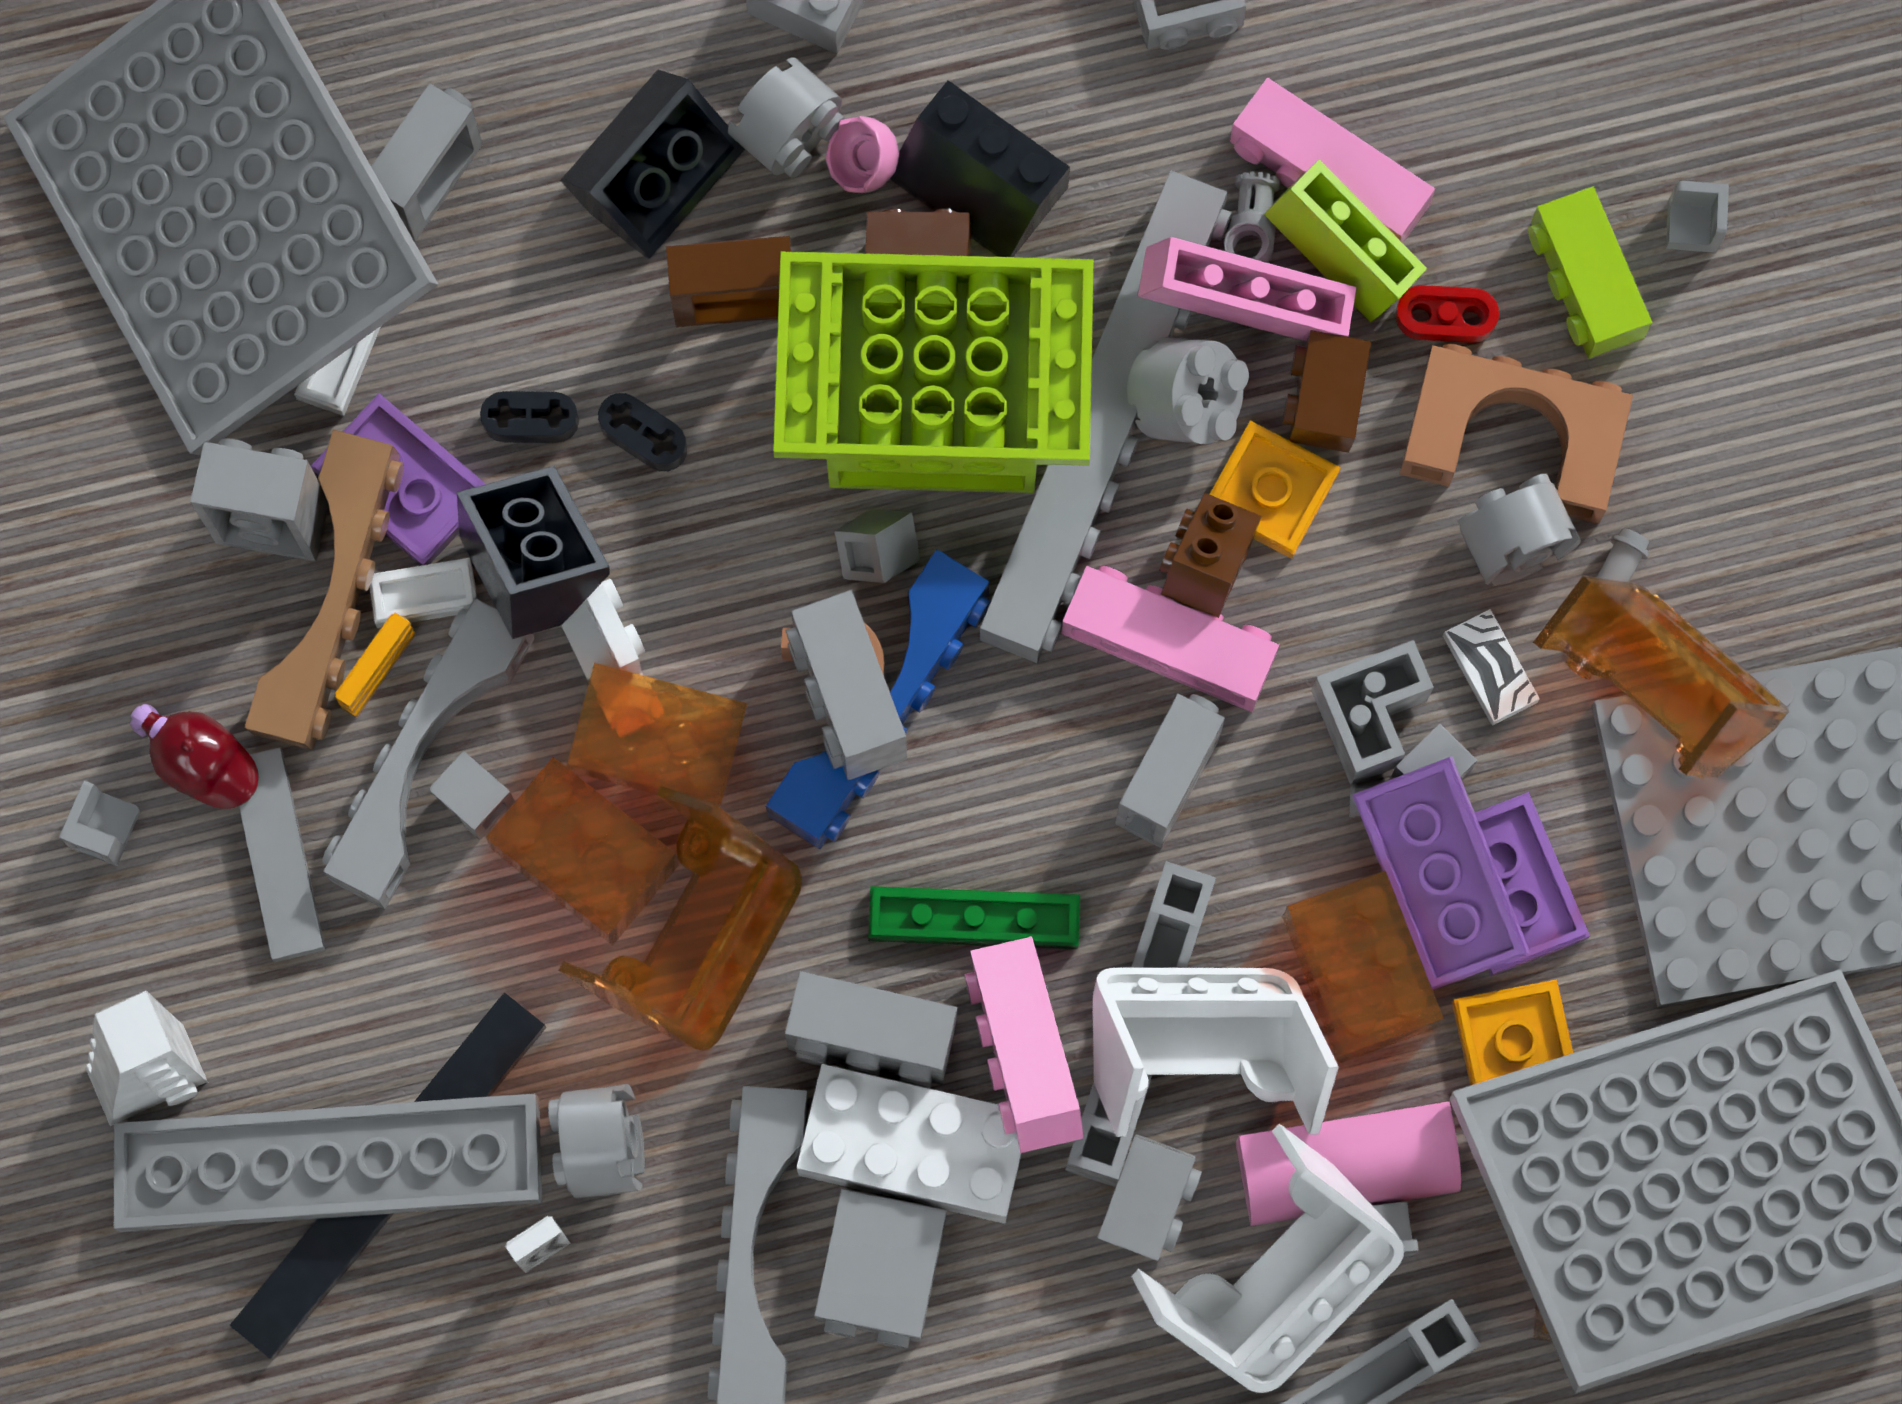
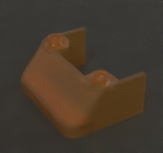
M1582 576L1533 642L1540 649L1556 650L1565 653L1568 656L1565 660L1566 665L1576 674L1587 680H1590L1593 675L1609 679L1679 740L1676 744V748L1681 754L1678 762L1681 764L1679 770L1686 776H1696L1704 779V777H1719L1772 733L1789 713L1788 708L1780 699L1660 597L1639 584Z
M661 786L656 795L688 818L678 836L676 853L679 862L691 871L693 875L645 962L643 963L627 955L619 956L613 959L606 966L602 975L599 976L563 961L558 971L623 1013L684 1045L697 1050H707L721 1039L795 904L802 887V875L795 863L716 804Z

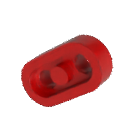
M1418 285L1409 288L1400 297L1395 318L1399 329L1412 339L1477 343L1487 339L1493 333L1499 319V307L1494 297L1482 289ZM1417 309L1424 310L1428 313L1430 319L1426 322H1418L1413 318L1412 312ZM1467 312H1473L1479 316L1480 323L1469 325L1463 320L1462 315Z

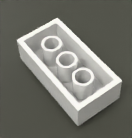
M821 1064L799 1155L797 1172L798 1176L1006 1224L1022 1153L1019 1149L1016 1133L1005 1135L997 1104Z

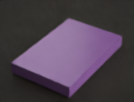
M378 393L343 432L393 445L400 454L399 462L404 463V472L397 492H389L384 511L390 513L385 535L421 566L428 565L433 562L459 533L456 492L485 485V483ZM327 449L311 465L314 474L318 478Z
M1529 792L1475 812L1530 951L1528 955L1488 969L1490 976L1587 940L1590 937Z

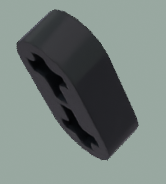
M496 392L486 398L480 410L481 422L488 436L495 441L503 443L565 442L575 434L579 425L576 405L570 397L559 392ZM508 406L512 415L526 416V418L509 419L508 427L500 428L497 420L491 418V416L499 415L501 407ZM556 406L561 407L564 416H569L568 419L560 420L559 428H550L547 419L534 418V416L550 415L552 407Z
M627 393L613 394L601 403L598 410V421L603 435L609 441L657 471H671L678 468L684 462L687 455V442L683 430L677 424ZM626 408L630 409L631 421L640 428L636 431L622 423L615 429L613 428L614 423L610 414L613 411L621 414ZM649 433L660 441H664L668 436L673 437L672 444L675 452L671 454L664 451L660 456H656L654 443L646 438Z

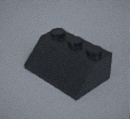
M658 69L560 181L593 217L644 257L650 259L743 153L745 148L729 135V126L689 79Z
M947 80L916 119L899 151L896 172L890 180L933 211L950 209L959 213H969L972 239L997 257H1014L1068 189L1070 166Z
M555 466L456 492L459 537L512 639L563 625L610 575L609 564Z

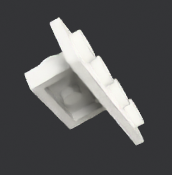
M607 579L595 589L561 627L614 737L620 740L661 721L662 713L641 672L638 655L645 652L644 646L633 624L623 627L616 612L617 609L623 607V604L612 580Z

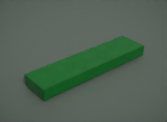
M870 886L868 941L994 946L1032 937L1035 948L1078 949L1080 894Z

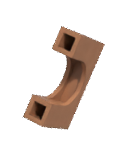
M1444 344L1442 347L1432 346L1426 363L1399 474L1449 487L1456 470L1468 422L1477 413L1495 404H1523L1544 415L1558 434L1561 444V462L1555 488L1569 517L1599 524L1607 510L1633 395L1622 392L1621 387L1606 381H1594L1592 384L1571 380L1572 376L1557 369H1543L1542 372L1522 368V364L1519 361L1509 357L1495 356L1490 360L1474 356L1471 350L1456 344Z

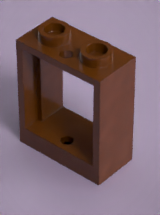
M790 236L666 246L669 291L676 327L778 319L781 251L791 252Z

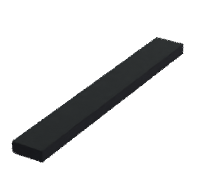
M504 992L414 1102L490 1097L547 1028L546 1025ZM394 1213L317 1219L229 1326L268 1358L274 1360Z

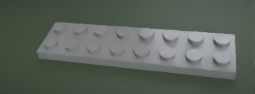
M536 1093L114 1123V1229L118 1232L542 1203L540 1104Z

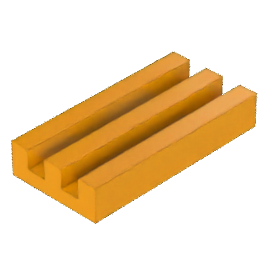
M396 612L389 616L335 692V698L341 708L355 718L359 716L416 635L413 627L410 626V621Z

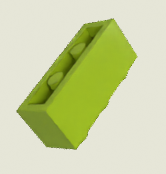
M1320 159L1299 177L1264 213L1328 280L1356 287L1354 306L1370 322L1394 304L1427 269Z
M1594 186L1537 206L1531 226L1528 227L1529 239L1536 254H1544L1551 270L1547 272L1548 283L1555 299H1563L1570 316L1566 320L1567 327L1576 346L1583 345L1589 359L1644 339L1652 325V320Z

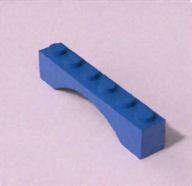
M936 549L909 590L911 619L909 646L901 673L890 692L902 725L913 709L920 713L925 708L936 689V686L931 684L941 666L946 670L952 667L964 647V643L959 641L960 637L969 624L976 628L981 623L991 603V600L987 599L989 595V581ZM903 726L904 732L906 734L908 729ZM827 751L794 762L766 804L767 816L818 849H821L827 838L834 842L839 838L851 818V815L845 811L856 795L864 798L879 776V771L876 770L847 780L843 766L833 769Z

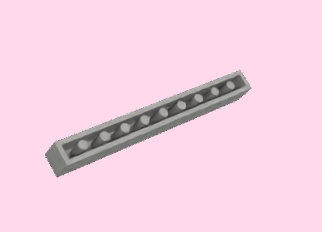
M1170 171L1092 358L1089 466H1047L980 627V641L1035 663L1038 662L1043 649L1052 652L1062 628V623L1055 620L1062 602L1070 605L1082 577L1074 574L1081 556L1088 559L1091 558L1098 542L1101 530L1094 528L1100 510L1107 513L1110 512L1118 493L1120 484L1113 482L1119 464L1126 467L1129 466L1138 444L1139 438L1131 434L1136 425L1134 420H1138L1139 415L1136 406L1129 405L1127 395L1131 367L1137 355L1143 349H1151V347L1158 343L1154 340L1161 337H1172L1175 328L1184 331L1192 311L1138 297L1146 247L1169 237L1209 247L1212 238L1221 241L1232 212L1225 210L1228 192Z

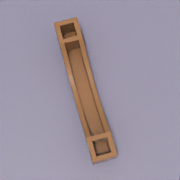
M334 429L332 431L318 478L328 500L334 527V564L329 589L317 618L302 641L278 665L259 677L244 727L253 735L313 751L316 740H323L327 734L331 721V710L326 709L331 689L338 690L343 681L346 669V661L341 659L346 639L352 641L357 633L361 616L360 610L355 609L361 590L367 591L369 589L375 571V561L370 560L375 540L382 542L388 528L390 513L384 511L390 491L397 492L403 477L404 463L399 462L400 454L393 445Z

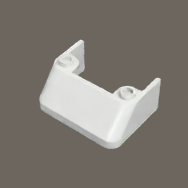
M1109 968L1098 974L1092 997L1094 1085L1116 1137L1127 1136L1135 1101L1141 1099L1147 1090V1075L1241 1074L1247 1088L1257 1098L1266 1102L1293 1101L1308 1134L1319 1135L1338 1071V1065L1298 983L1293 977L1283 971L1271 968Z
M1278 1124L1272 1132L1296 1170L1289 1182V1193L1294 1203L1304 1213L1234 1285H1231L1225 1279L1215 1274L1198 1275L1189 1280L1175 1295L1140 1269L1131 1276L1157 1325L1244 1387L1258 1393L1269 1392L1281 1386L1399 1266L1404 1255L1403 1243L1395 1230L1331 1162L1281 1124Z

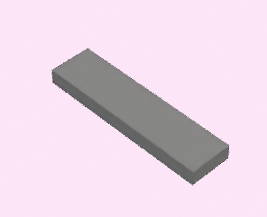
M279 747L250 754L258 769V786L253 796L246 803L240 805L239 809L271 959L275 963L325 951L283 751Z

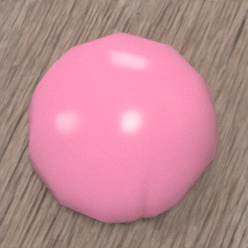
M859 116L839 121L838 130L830 138L826 154V162L831 177L845 191L852 193H867L883 187L896 172L899 150L895 135L887 125L874 118Z

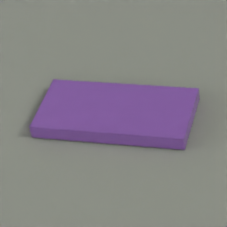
M1452 756L1352 795L1429 991L1530 953Z

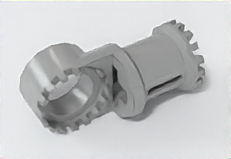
M1254 171L1250 172V174L1244 172L1236 176L1235 187L1239 189L1237 214L1231 218V228L1226 234L1224 249L1225 252L1235 254L1236 244L1241 238L1249 235L1257 236L1262 240V247L1260 252L1251 259L1268 263L1272 259L1276 226L1264 213L1273 205L1274 193L1280 190L1281 180L1277 179L1276 176L1270 177V174H1266L1263 177V172H1259L1258 177L1255 176Z

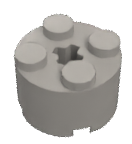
M791 57L786 59L790 68L783 72L775 66L748 92L737 108L744 116L739 126L732 121L730 122L728 133L774 175L786 173L793 179L808 166L812 159L809 153L822 138L825 141H829L834 132L838 130L839 121L846 118L839 113L842 99L798 59Z
M1161 337L1154 340L1158 343L1151 347V349H1143L1137 355L1129 374L1127 395L1129 405L1136 406L1140 420L1134 421L1146 436L1159 440L1211 444L1219 440L1226 441L1234 435L1237 426L1236 420L1243 400V389L1248 383L1249 372L1245 362L1237 360L1227 346L1210 340Z
M1540 474L1528 479L1519 486L1520 490L1506 495L1503 488L1481 496L1475 501L1478 509L1458 520L1460 532L1487 585L1492 581L1494 586H1499L1527 577L1543 569L1541 563L1548 559L1552 552H1554L1557 560H1560L1580 544L1581 540L1554 484L1551 483L1547 474Z
M629 1084L563 1092L560 1099L549 1101L550 1126L553 1132L559 1131L561 1151L553 1154L555 1180L557 1185L566 1184L568 1192L576 1199L640 1191L642 1189L643 1183L634 1178V1175L645 1173L644 1141L639 1114L629 1115L626 1101L636 1100Z

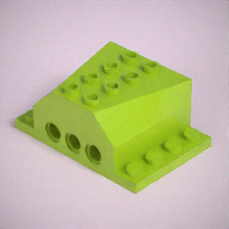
M781 251L774 458L827 459L829 488L1035 493L1037 465L1089 466L1094 259Z

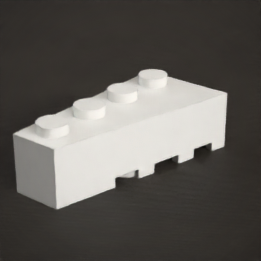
M147 991L95 1014L92 1029L94 1038L90 1040L92 1052L88 1053L90 1063L86 1065V1071L110 1126L167 1101L168 1106L183 1103L198 1094L196 1087L208 1082L184 1025Z

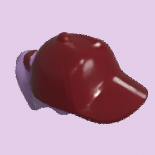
M148 704L136 707L130 715L132 718L130 726L133 731L141 737L146 735L149 737L150 758L156 774L172 788L202 803L220 809L238 807L246 803L255 793L259 776L253 758L237 739L212 717L202 712L191 711L162 716L159 715L154 707Z

